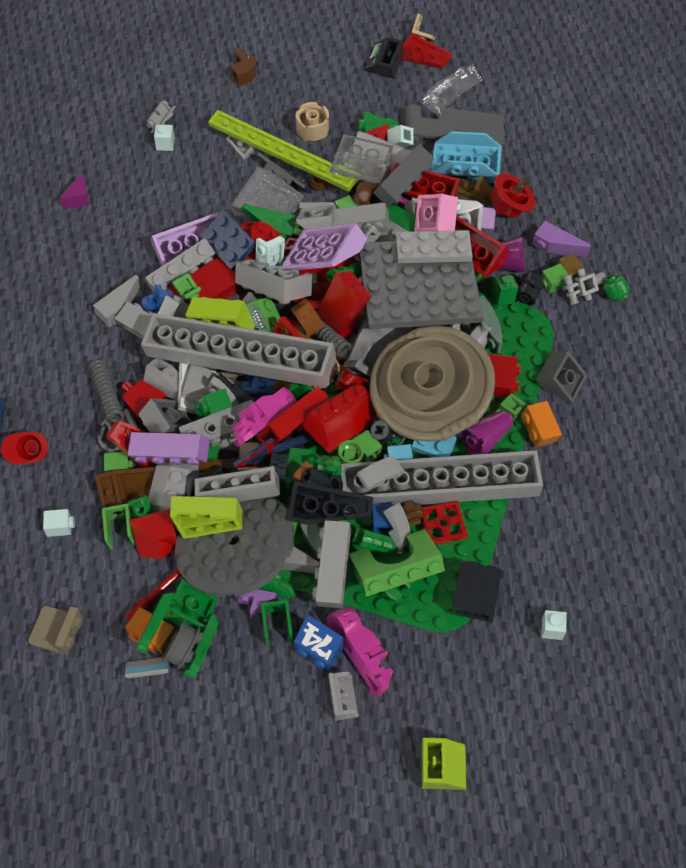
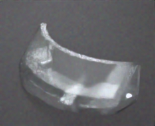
M474 64L463 66L455 73L446 76L424 94V99L421 100L422 104L437 116H440L443 108H446L458 96L482 81Z

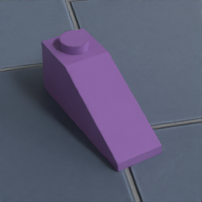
M544 221L534 234L532 243L537 249L549 253L575 254L576 256L587 257L591 244L547 221Z

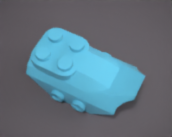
M451 131L435 142L434 149L430 153L434 159L430 163L432 167L428 171L443 175L463 176L472 182H477L481 175L487 183H494L495 178L500 174L502 145L486 133Z

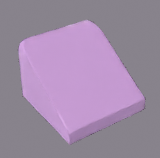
M483 207L482 229L494 230L495 208Z

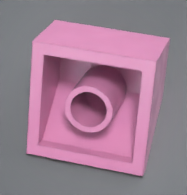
M445 194L418 195L415 232L455 231L458 197Z

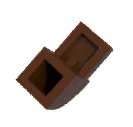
M240 48L235 50L237 63L231 65V71L234 80L239 86H242L255 78L256 60L254 56L249 58Z

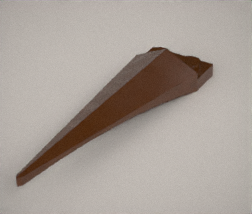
M240 458L207 461V463L200 462L198 471L203 473L202 478L213 476V472L221 466H225L228 470L234 468L233 463ZM156 467L115 470L95 475L102 508L128 504L127 501L140 498L146 494L149 498Z

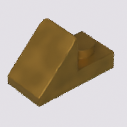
M480 175L477 183L463 179L459 186L458 195L489 204L493 188Z

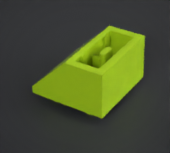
M423 738L421 744L422 789L466 790L465 745L446 738Z

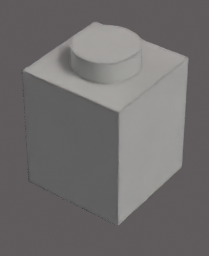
M166 295L158 314L184 318L189 305L184 303L185 299L180 296L174 295V297Z

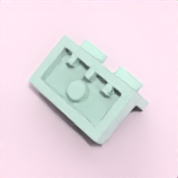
M281 236L268 242L261 238L256 239V261L268 263L269 266H282L284 262L285 239Z

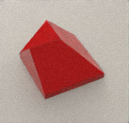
M169 509L129 519L141 558L162 559L175 550V545L178 541Z

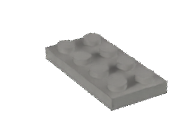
M469 230L396 232L398 263L472 262L473 256Z

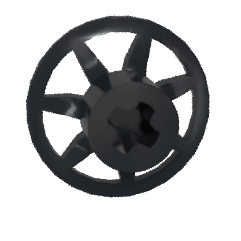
M378 414L372 418L371 425L367 430L381 445L386 441L388 446H393L392 437L400 439L396 446L403 444L405 437L394 433L386 422L377 421L380 418ZM381 450V453L386 454L387 450Z

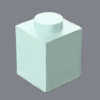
M156 125L154 134L156 150L173 151L175 140L173 125Z
M399 125L387 130L388 142L404 148L413 145V128Z
M68 509L44 511L43 530L47 537L71 535V528H75L74 516L70 515Z
M545 610L542 617V638L563 640L566 634L567 612Z

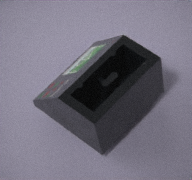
M387 37L376 42L364 71L394 79L405 53L403 41Z

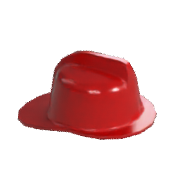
M340 365L342 370L335 384L341 390L345 391L358 382L363 387H367L370 384L369 381L354 375Z
M38 432L15 433L4 439L1 452L3 457L12 464L34 463L41 461L46 456L48 443L46 438Z

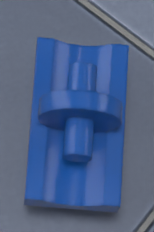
M155 285L153 295L144 297L141 305L146 311L158 314L166 295L173 297L172 291L163 290L161 285Z

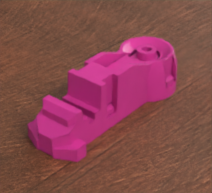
M283 387L273 395L262 396L238 414L241 420L232 426L234 430L233 435L236 438L234 441L235 445L239 447L298 402L291 391Z
M340 608L332 612L326 618L327 627L343 637V649L369 686V692L372 696H380L388 689L393 673L391 668L387 670L384 667L379 668V665L388 655L387 651L383 650L376 635L362 625L359 616L352 608Z

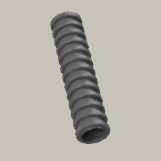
M322 321L324 327L313 335L320 341L333 343L335 352L339 357L346 356L351 349V344Z
M96 360L90 364L89 369L106 420L113 424L115 421L123 419V413L105 362Z

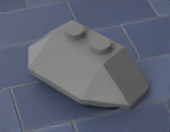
M169 461L156 465L148 498L154 513L166 509L171 511V496H185L188 477L195 470H198L199 465H190L187 462H181L180 465L171 464ZM173 522L175 531H179Z

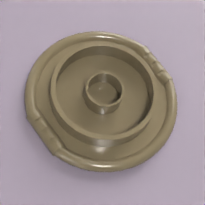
M445 326L418 327L387 344L377 358L370 377L371 401L380 419L386 422L390 429L399 435L427 442L446 441L478 423L489 407L495 389L494 368L489 355L482 345L470 335Z

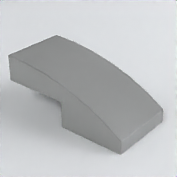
M213 376L206 388L212 393L226 388L232 406L239 405L230 389Z
M393 455L362 469L357 473V476L366 490L383 485L385 480L401 476L404 470Z
M399 502L384 511L385 516L393 527V530L388 533L398 550L408 545L406 535L411 534L408 519Z

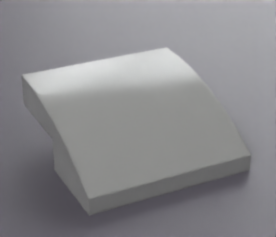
M191 364L182 398L198 401L203 396L212 393L206 387L213 376L217 377L219 374L207 368Z

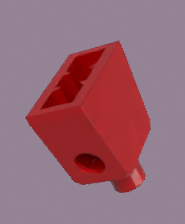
M140 380L135 385L127 381L121 387V390L125 393L122 396L124 405L140 425H143V421L138 414L151 398L167 400L164 392L143 380Z

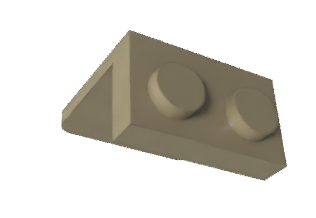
M44 606L29 637L30 645L67 656L74 644L77 630L81 627L83 621L79 609L70 606L69 611L66 612Z

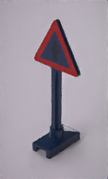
M305 433L279 443L274 447V439L270 438L233 463L235 468L268 466L272 453L283 452L314 440V438L309 433Z

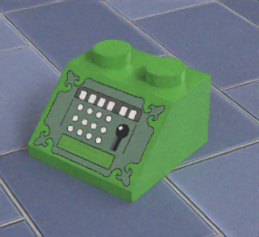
M264 298L247 304L246 306L255 323L253 330L272 333L280 318L271 298Z

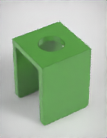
M123 504L102 508L104 538L110 550L114 549L111 520L126 518L128 537L133 546L136 545L129 519L134 517L129 505ZM117 511H122V512H123V513H120V514H114V512H117Z

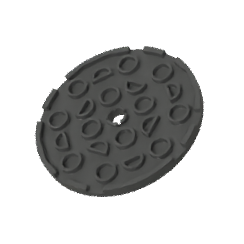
M272 496L239 502L242 507V529L186 539L179 532L178 542L175 545V559L180 573L188 584L197 591L208 593L210 596L226 597V595L237 594L240 596L250 593L271 581L282 570V565L287 556L290 557L294 545L293 522L287 521V509L279 500ZM232 538L234 540L239 539L238 543L230 545Z

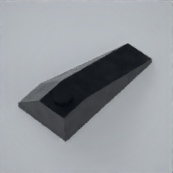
M294 481L290 490L287 507V521L309 525L325 523V521L371 517L374 497Z

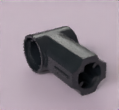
M311 467L306 468L301 477L303 483L336 490L343 489V481L338 475L330 476Z

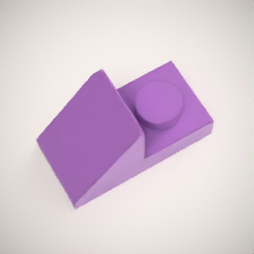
M259 589L240 596L234 594L235 599L239 603H252L250 609L251 619L262 613L261 603L277 601L276 593Z

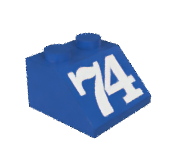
M307 615L294 641V647L299 656L303 658L309 657L319 669L323 670L326 668L330 670L343 652V637L310 615Z

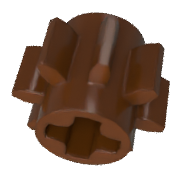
M413 500L405 502L403 510L408 522L412 526L422 523L421 518L425 517L421 504L414 503Z

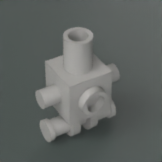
M584 268L577 269L578 276L571 278V274L563 276L566 284L564 288L568 289L566 295L567 297L569 296L570 305L579 303L577 296H584L585 301L591 300V293L598 291V285L606 282V275L603 272L598 274L585 273Z

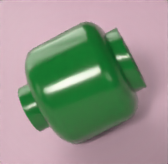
M611 274L605 279L606 282L603 284V289L610 300L618 302L629 295L630 287L622 275Z

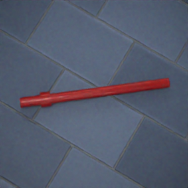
M179 569L174 571L145 598L141 597L136 602L137 605L127 612L125 616L131 620L139 607L147 610L151 602L182 576Z

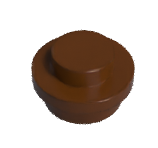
M313 176L310 185L312 189L321 191L327 187V181Z

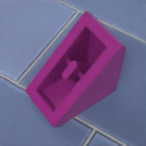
M80 174L60 197L63 208L68 209L90 204L83 175Z

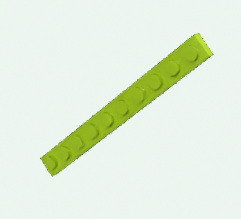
M219 110L208 121L209 126L348 192L358 180V175Z

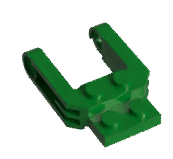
M182 579L175 593L163 594L135 649L146 654L147 648L157 633L163 618L177 626L184 619L186 620L185 624L195 629L200 627V632L203 633V636L198 645L196 644L194 647L193 657L187 663L183 672L184 675L193 679L204 660L219 625L216 616L212 614L218 597L197 591L186 580Z

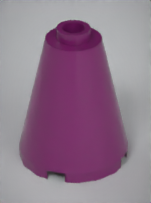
M522 237L502 242L511 253L498 270L524 272L525 257Z
M503 410L482 417L478 423L460 432L461 441L465 439L467 443L465 448L471 455L488 454L513 426V417L509 412Z

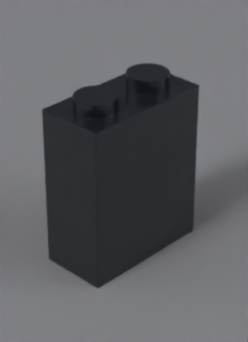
M461 561L451 614L492 623L502 570L492 565L481 566L472 561Z

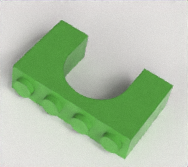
M425 529L406 535L408 550L411 556L400 563H379L373 558L368 548L349 554L352 571L366 597L445 571L442 554Z

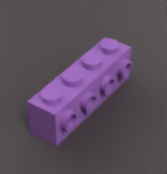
M131 432L128 456L134 458L135 462L147 463V460H152L153 463L164 464V461H169V463L180 465L181 462L199 465V462L207 463L210 439L201 434Z

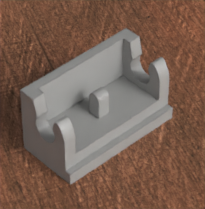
M350 672L329 673L335 721L357 718L358 711L352 675H350Z

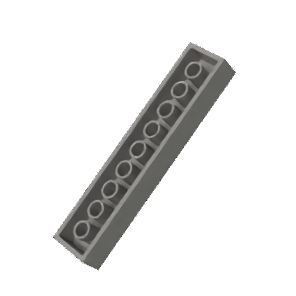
M153 313L141 343L147 357L322 388L327 387L336 358L333 343Z
M537 450L397 460L404 470L402 475L385 480L383 485L366 490L357 473L375 462L341 464L342 491L374 497L373 505L384 502L394 506L400 502L401 506H404V503L410 500L422 505L453 501L465 502L540 496L543 488Z

